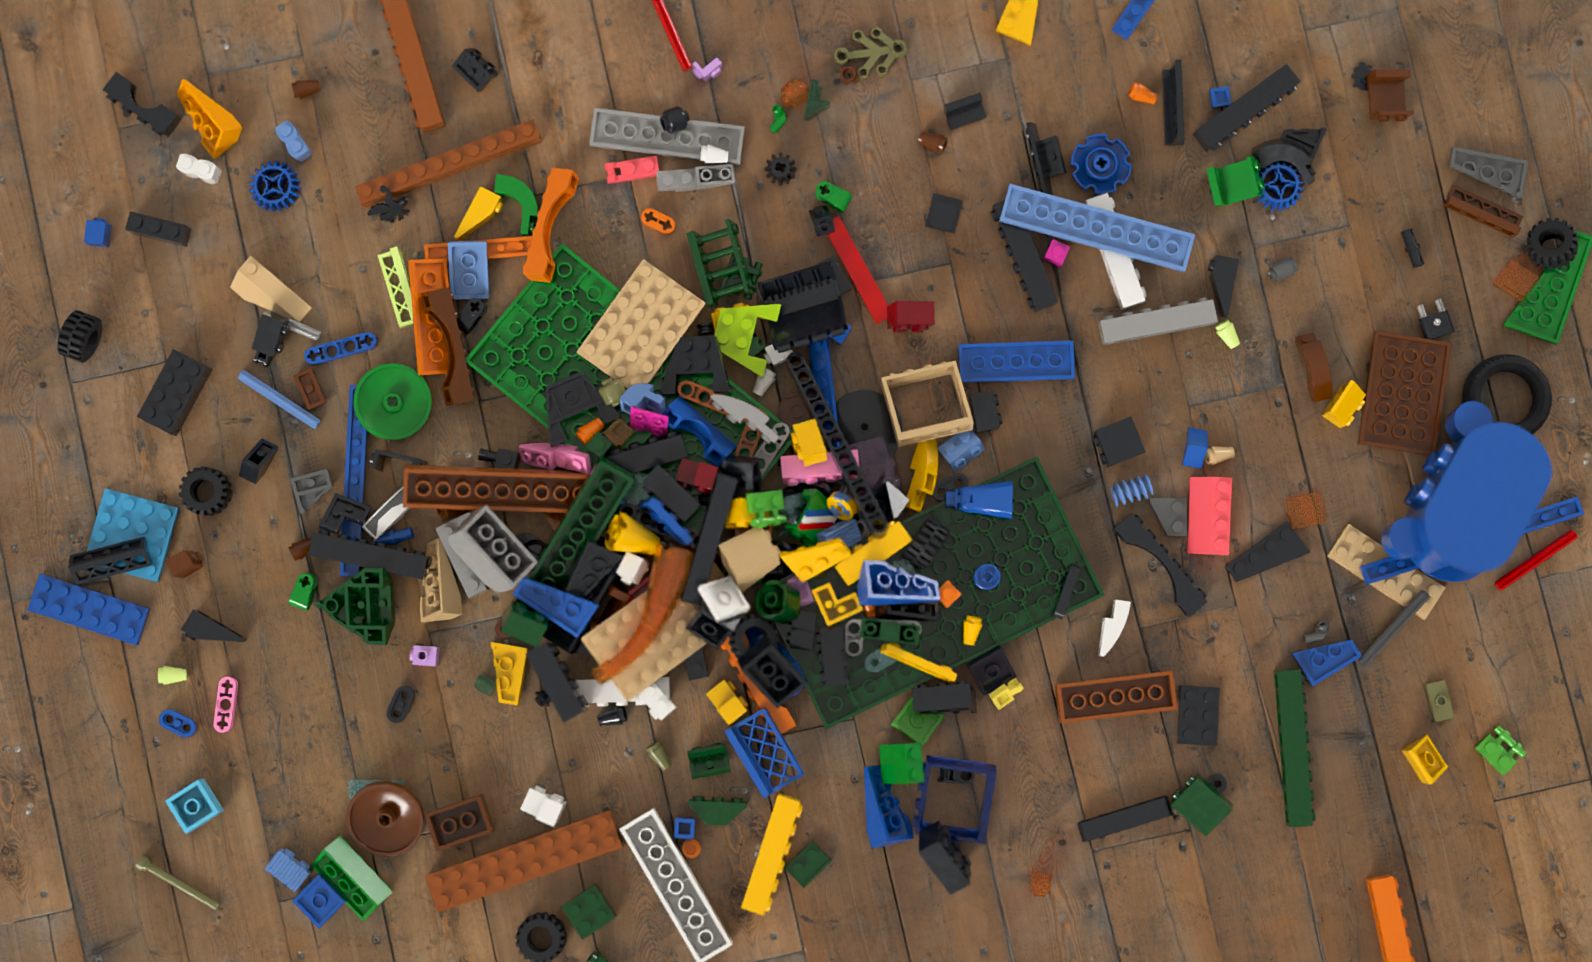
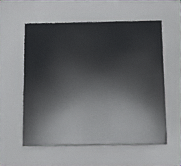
M933 193L925 227L955 234L963 200Z

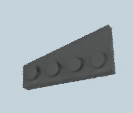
M1458 147L1451 148L1448 167L1516 198H1522L1528 160Z

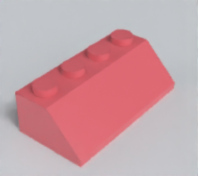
M1190 477L1186 554L1229 555L1232 478Z

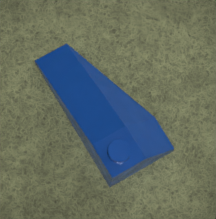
M863 561L857 585L859 605L882 606L940 601L937 581L918 574L913 575L905 572V569L889 566L884 561Z

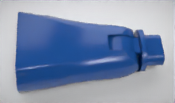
M1013 482L968 486L959 490L955 489V491H946V507H955V509L968 513L1012 519Z

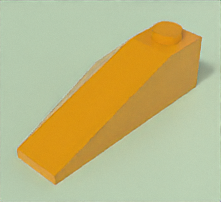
M183 79L177 95L186 113L191 114L194 120L193 127L195 130H199L202 136L200 141L203 147L213 159H216L238 141L243 127L231 113L186 79Z

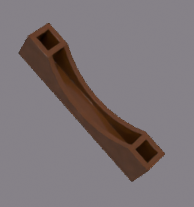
M449 287L421 293L425 313L438 325L447 345L448 370L442 385L445 405L450 406L473 401L474 389L469 379L470 370L465 361L466 352L462 347V334L458 329V315L453 306V294Z

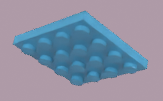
M105 488L87 551L145 536L148 542L147 552L152 560V565L124 573L160 582L180 508ZM143 555L136 556L133 559L138 562L145 561ZM120 560L116 561L114 565L122 567L126 565V562Z

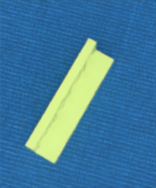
M396 246L390 248V252L378 255V259L398 325L402 328L414 323L410 280L401 250ZM392 256L394 261L392 269L385 266L384 258ZM393 273L398 275L400 281L397 287L390 283ZM398 291L404 294L405 301L403 305L396 302L395 297ZM406 309L409 311L411 320L402 322L401 314Z

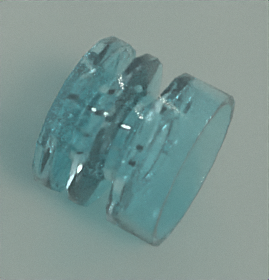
M802 492L783 498L784 509L778 510L780 516L785 515L787 521L779 525H783L784 528L776 532L778 537L782 535L790 536V532L785 529L786 524L797 525L803 513L801 508L808 504L801 496Z

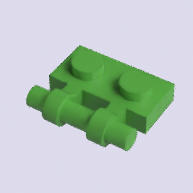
M782 490L746 494L748 514L755 513V519L751 520L752 527L765 528L767 525L779 526L781 523H786V516H780L778 510L784 509ZM769 511L770 517H765L764 512Z
M1497 725L1493 730L1498 735L1493 738L1490 734H1487L1474 748L1504 776L1517 763L1512 756L1517 753L1522 758L1526 755V752L1522 749L1523 746L1516 742L1506 729ZM1503 740L1510 746L1507 751L1500 745Z

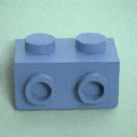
M972 430L958 433L938 447V451L950 464L954 472L963 468L966 463L978 457L985 450L981 440Z

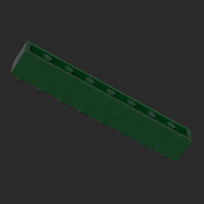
M1299 669L1274 671L1286 826H1313L1316 816L1315 810L1312 809L1311 801H1314L1313 790H1310L1312 772L1308 767V762H1311L1310 751H1307L1309 733L1305 730L1308 717L1307 712H1304L1303 705L1306 704L1305 692L1302 693V685L1305 683L1304 674Z

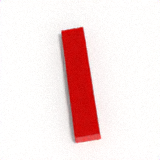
M837 216L832 219L835 231L827 234L877 325L887 319L888 305L843 222Z

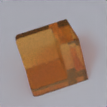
M621 417L604 432L617 447H620L634 433Z

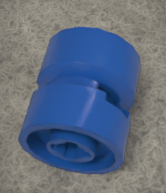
M982 565L974 572V583L980 589H992L1000 581V572L993 565Z

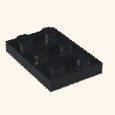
M1180 685L1178 744L1217 746L1220 688Z

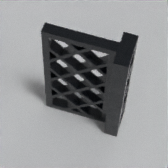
M1175 60L1170 69L1162 70L1164 146L1184 145L1181 60Z

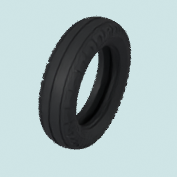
M1512 354L1496 355L1480 362L1469 373L1464 383L1462 404L1470 401L1482 403L1481 393L1483 386L1493 374L1498 372L1517 374L1526 381L1531 389L1532 406L1528 415L1521 422L1514 425L1525 429L1532 435L1536 433L1547 420L1552 406L1551 387L1543 371L1532 361Z

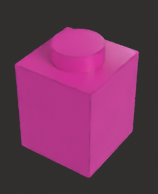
M1052 239L1043 261L1060 268L1070 246Z

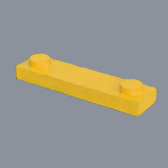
M896 643L884 644L880 649V653L946 682H953L957 677V674L952 672V668L945 665L940 667L904 651Z

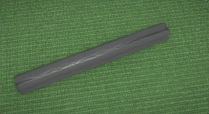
M1421 590L1362 654L1359 662L1364 666H1368L1426 603L1430 595L1426 591Z

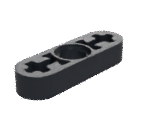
M1070 564L1053 612V617L1063 619L1080 571V566Z

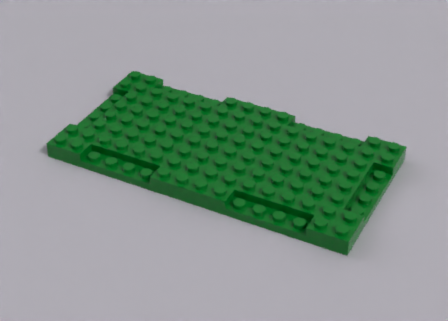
M563 243L552 254L556 266L551 283L530 281L465 359L466 363L548 430L546 386L582 372L599 391V388L603 386L601 382L610 377L576 352L620 292L616 286ZM674 350L649 383L653 385L655 394H659ZM714 374L679 376V384L683 381H690L713 390ZM728 378L732 393L721 394L764 410L770 418L766 426L771 430L777 423H783ZM684 386L682 388V394H691L692 387ZM679 393L678 396H662L665 398L666 408L680 396ZM702 393L699 399L702 402H707L710 399V395ZM685 400L738 446L746 423L742 422L739 424L736 422L734 424L723 414ZM620 404L613 408L621 418L606 424L599 432L615 445L612 449L617 447L625 449L633 442L639 441L641 444L647 442L646 439L657 436L648 431H638L633 427H629L630 414L622 411ZM597 407L560 422L568 440L564 443L578 446L579 452L589 454L593 467L599 457L590 451L575 433L578 431V428L597 417L603 422ZM669 426L667 432L673 431V429ZM785 427L776 429L779 437L780 435H786ZM790 429L789 437L761 477L760 482L777 464L781 456L791 447L793 443L791 433L794 432L792 429ZM676 430V432L681 431L688 452V457L684 459L714 466L703 456V445L694 434L686 430ZM753 431L748 432L746 435V439L749 441H754L757 438V434ZM762 438L759 441L755 454L764 442ZM772 442L765 445L766 452L773 453L776 450V445ZM736 449L731 455L736 456ZM742 449L739 452V456L749 457L750 452L747 449ZM682 458L659 466L676 481ZM759 458V468L762 469L765 467V461ZM655 467L632 473L634 474V481L627 494L636 502L640 503L642 500L652 497L654 499L657 498L654 494L650 497L642 488L644 486L642 481ZM691 486L690 489L683 488L697 502L698 496L703 495V493L697 492L696 487ZM701 505L685 523L681 521L679 524L700 532L707 505ZM669 508L665 509L667 513H672V511Z

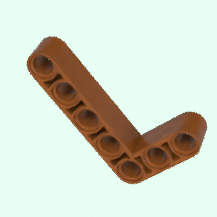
M683 381L679 384L678 393L684 400L727 416V412L723 409L719 411L711 404L713 402L711 396L716 394L713 390L690 381ZM684 386L692 387L691 394H682V388ZM708 393L710 395L709 401H700V395ZM757 408L758 410L762 411L765 415H767L764 410ZM746 424L736 449V456H739V452L742 449H747L750 452L749 457L754 456L761 439L760 436L762 435L758 429L753 431L757 434L756 440L749 441L746 439V435L753 430Z

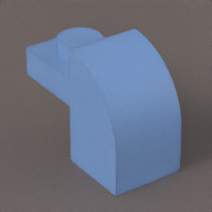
M647 383L635 384L629 387L619 398L621 410L630 414L631 407L642 410L647 408L661 415L666 409L665 398L655 394L653 385Z

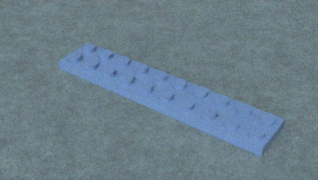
M1009 184L999 222L1181 272L1186 271L1195 234L1014 184Z

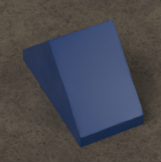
M1188 428L1182 461L1183 466L1201 469L1208 449V431Z

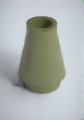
M659 741L652 743L646 748L647 755L662 771L672 765L663 744H660Z

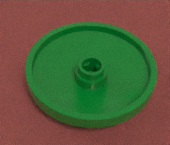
M388 363L371 369L361 378L354 393V409L359 422L369 433L385 440H401L412 436L424 426L431 411V393L426 381L421 375L418 376L417 371L402 364Z

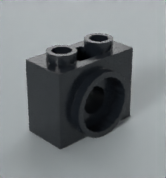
M730 455L723 460L721 465L722 473L737 477V484L732 499H746V494L761 492L759 457Z

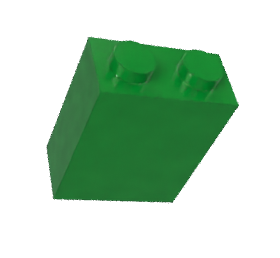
M921 743L879 745L882 784L924 782Z

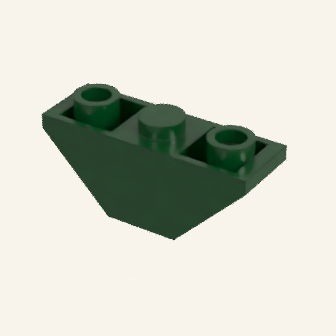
M862 618L859 637L918 645L921 626Z
M693 796V799L688 800V805L706 825L726 826L747 807V802H743V798H731V801H723V797H712V800H704V796Z

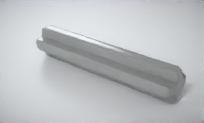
M293 319L289 320L290 330L313 340H319L321 336L319 330Z

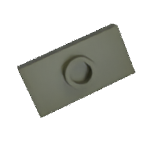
M1445 680L1425 684L1434 722L1455 718Z

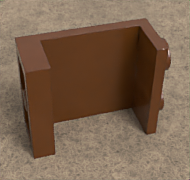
M1410 69L1374 70L1367 74L1370 119H1378V122L1395 119L1396 122H1401L1414 115V110L1406 111L1404 80L1411 77Z
M615 581L610 586L608 593L612 597L599 619L593 618L589 625L591 631L625 607L630 595L623 584Z

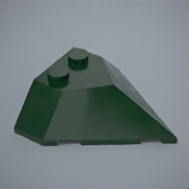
M364 568L357 575L328 594V596L314 604L315 607L324 610L329 614V617L351 633H356L368 645L388 644L395 623L393 583L384 568Z

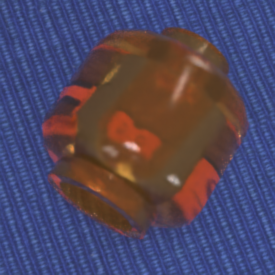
M792 79L781 88L782 96L780 99L786 106L790 105L796 108L807 100L809 90L802 80Z

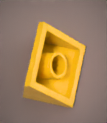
M1424 735L1402 749L1403 754L1424 784L1430 785L1434 783L1448 768L1428 735Z

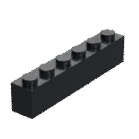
M1288 64L1284 65L1193 133V136L1206 152L1210 149L1215 151L1222 145L1221 141L1225 138L1230 140L1237 135L1236 130L1240 127L1245 129L1252 124L1251 119L1255 116L1260 118L1267 113L1268 110L1266 108L1270 105L1275 107L1282 102L1283 99L1281 97L1285 94L1290 96L1297 91V85L1301 81Z
M1004 200L994 204L990 214L993 221H997L999 225L997 230L1000 238L1004 239L1007 244L1005 250L1008 257L1011 256L1014 261L1012 264L1013 270L1021 278V281H1019L1020 287L1028 295L1026 299L1027 304L1036 313L1056 305L1058 300L1029 230L999 222Z
M319 530V533L313 532L308 552L310 556L366 568H384L386 572L425 580L429 557L425 556L426 552L414 550L412 554L406 552L407 548L395 546V549L387 548L388 544L376 542V545L368 544L369 540L357 538V541L349 540L350 536L338 534V537L330 536L331 532Z

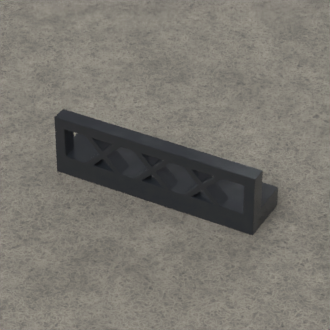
M144 536L70 555L68 568L78 585L151 566L152 560L147 552L148 542ZM143 555L145 561L141 562L133 560L134 557ZM120 560L126 562V565L122 567L114 564ZM102 565L108 567L106 571L96 570V567ZM84 570L89 572V574L79 577L77 571Z

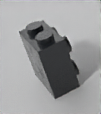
M1132 417L1093 432V442L1096 447L1099 446L1101 454H1099L1103 465H1107V468L1146 452Z

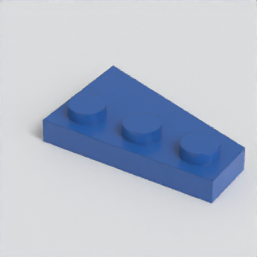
M657 498L644 499L637 505L642 510L646 508L650 512V518L655 522L663 523L665 525L663 527L664 530L680 545H688L693 540L689 536L690 532L676 522L677 518L672 513H667L663 509L664 505Z

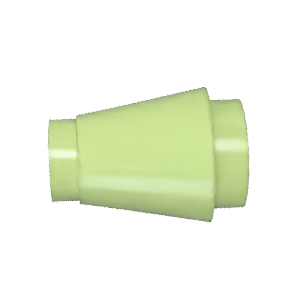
M1229 319L1215 326L1216 333L1230 349L1240 344L1233 322L1230 323Z
M169 666L158 668V683L166 685L187 681V669Z

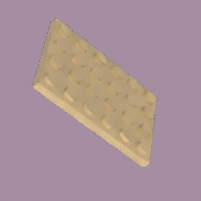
M643 259L576 353L611 378L620 379L627 389L635 384H649L674 350L680 337L684 336L706 303Z

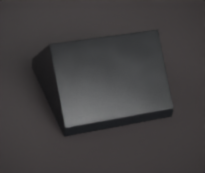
M885 482L873 492L887 524L899 516L909 501L890 482ZM869 508L870 514L875 512V509ZM880 524L874 526L875 530H882L884 528Z

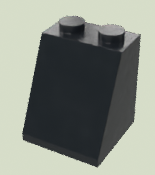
M742 592V595L749 604L751 598H749ZM703 599L685 629L718 650L734 631L743 613L717 621Z

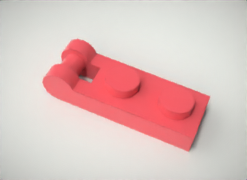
M657 156L606 163L605 170L608 172L607 183L613 184L656 176V172L659 171ZM621 169V175H616L615 170Z

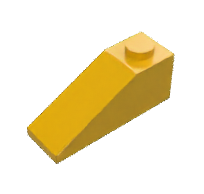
M480 186L454 236L455 239L462 241L494 218L496 213L499 214L504 205L501 196Z

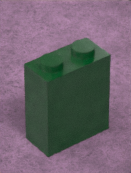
M1197 773L1194 777L1191 775L1184 784L1186 786L1182 790L1177 789L1171 796V806L1206 837L1233 810V804Z

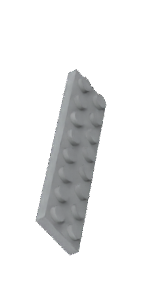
M594 108L590 147L700 160L702 145L707 146L708 144L729 151L726 164L740 165L745 126L689 120L685 130L670 134L663 130L660 123L661 116Z

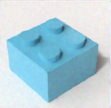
M204 778L198 779L165 801L185 834L193 832L224 812V809Z

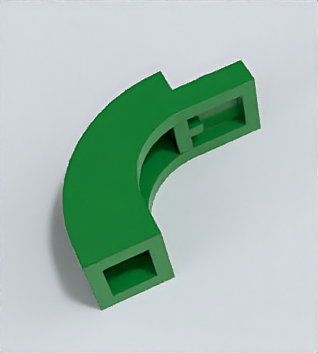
M496 174L494 193L501 197L514 199L521 204L522 223L520 234L522 237L530 236L535 227V221H532V219H538L539 205L535 196L522 181L511 176Z

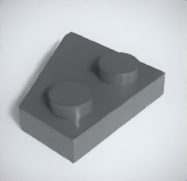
M1148 498V502L1155 511L1156 517L1161 523L1166 536L1186 537V498Z

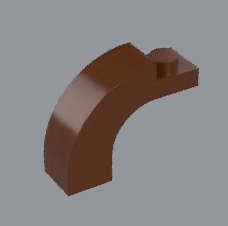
M1314 332L1296 336L1295 343L1306 367L1307 390L1313 402L1332 398L1331 373L1321 340H1317Z

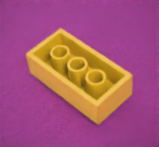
M891 521L887 524L888 530L885 537L876 539L870 536L867 539L869 543L864 546L859 544L852 549L853 554L837 563L835 569L847 586H850L859 579L864 560L885 561L912 541L899 521L897 523Z

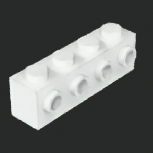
M655 682L635 696L642 705L646 703L649 706L650 710L648 712L655 720L658 718L663 720L677 708Z

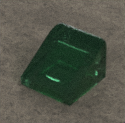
M479 675L476 679L475 688L491 696L497 687L496 683L483 675Z

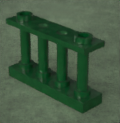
M730 219L725 220L727 228L703 236L695 231L686 233L706 306L711 308L719 306L717 301L719 297L737 291L745 290V293L749 295L754 294V282L749 277L737 235L739 234V228L737 223ZM727 235L730 236L732 246L708 254L704 253L702 247L704 243ZM735 254L737 264L714 272L709 271L707 265L709 261ZM740 272L742 282L719 290L714 289L712 283L714 279Z

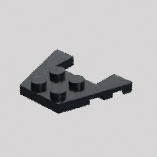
M716 336L680 337L672 354L659 395L678 396L679 376L714 374V393H732Z
M582 372L546 386L549 441L551 447L568 441L561 426V421L594 407L598 408L605 425L621 418L611 405L605 404L599 391Z

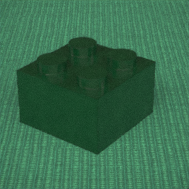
M512 600L503 618L501 632L538 647L546 631L548 618L537 610L529 608L525 602Z
M597 883L561 906L582 940L617 917Z

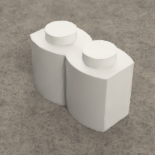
M180 154L176 168L186 176L200 178L210 184H217L222 172L212 162L198 160L189 154Z

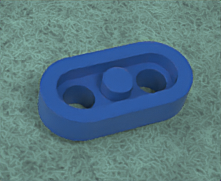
M164 710L159 716V723L163 728L181 737H191L197 731V724L193 719L175 710ZM170 715L173 717V721L171 723L168 721V717ZM186 724L190 725L189 731L185 730Z

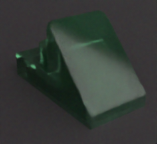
M811 79L804 115L805 121H809L830 107L829 101L816 99L820 98L822 87H819V80Z

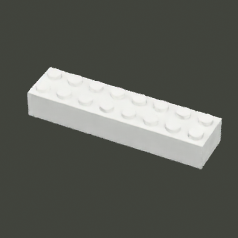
M655 807L620 828L621 833L697 962H705L733 944L730 935Z

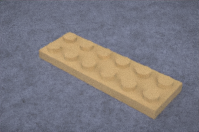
M1350 524L1346 525L1327 554V557L1362 580L1364 578L1359 567L1390 557L1382 545ZM1418 569L1370 584L1404 608L1421 590L1426 591L1430 598L1415 614L1423 620L1427 618L1445 590L1444 586Z

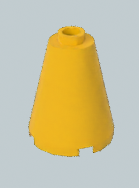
M619 512L620 515L616 514L611 520L606 531L609 534L608 540L605 539V547L607 549L653 555L660 550V538L627 514Z

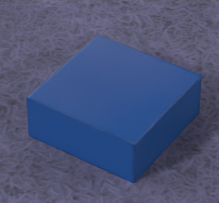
M1229 86L1209 90L1212 109L1228 107L1232 104Z

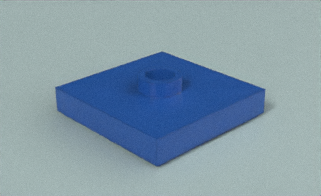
M319 873L292 902L320 929L348 900Z

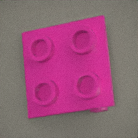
M631 407L629 427H633L638 431H648L657 436H665L669 428V416Z

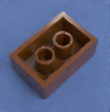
M483 794L424 814L436 851L495 831Z

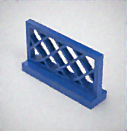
M766 707L724 731L763 798L768 797L805 775ZM762 713L767 720L766 727L756 724L757 717ZM744 724L752 726L750 736L743 734L740 726ZM755 727L765 730L763 740L753 737ZM768 731L775 733L777 737L776 743L766 741ZM752 740L762 743L760 752L753 751L751 747ZM765 744L775 747L773 756L763 754ZM778 748L785 750L787 754L786 760L776 758ZM762 757L772 760L770 769L762 766ZM775 761L784 763L783 773L773 770ZM787 766L795 767L798 774L795 776L787 775ZM772 774L782 777L780 784L776 787L771 781Z

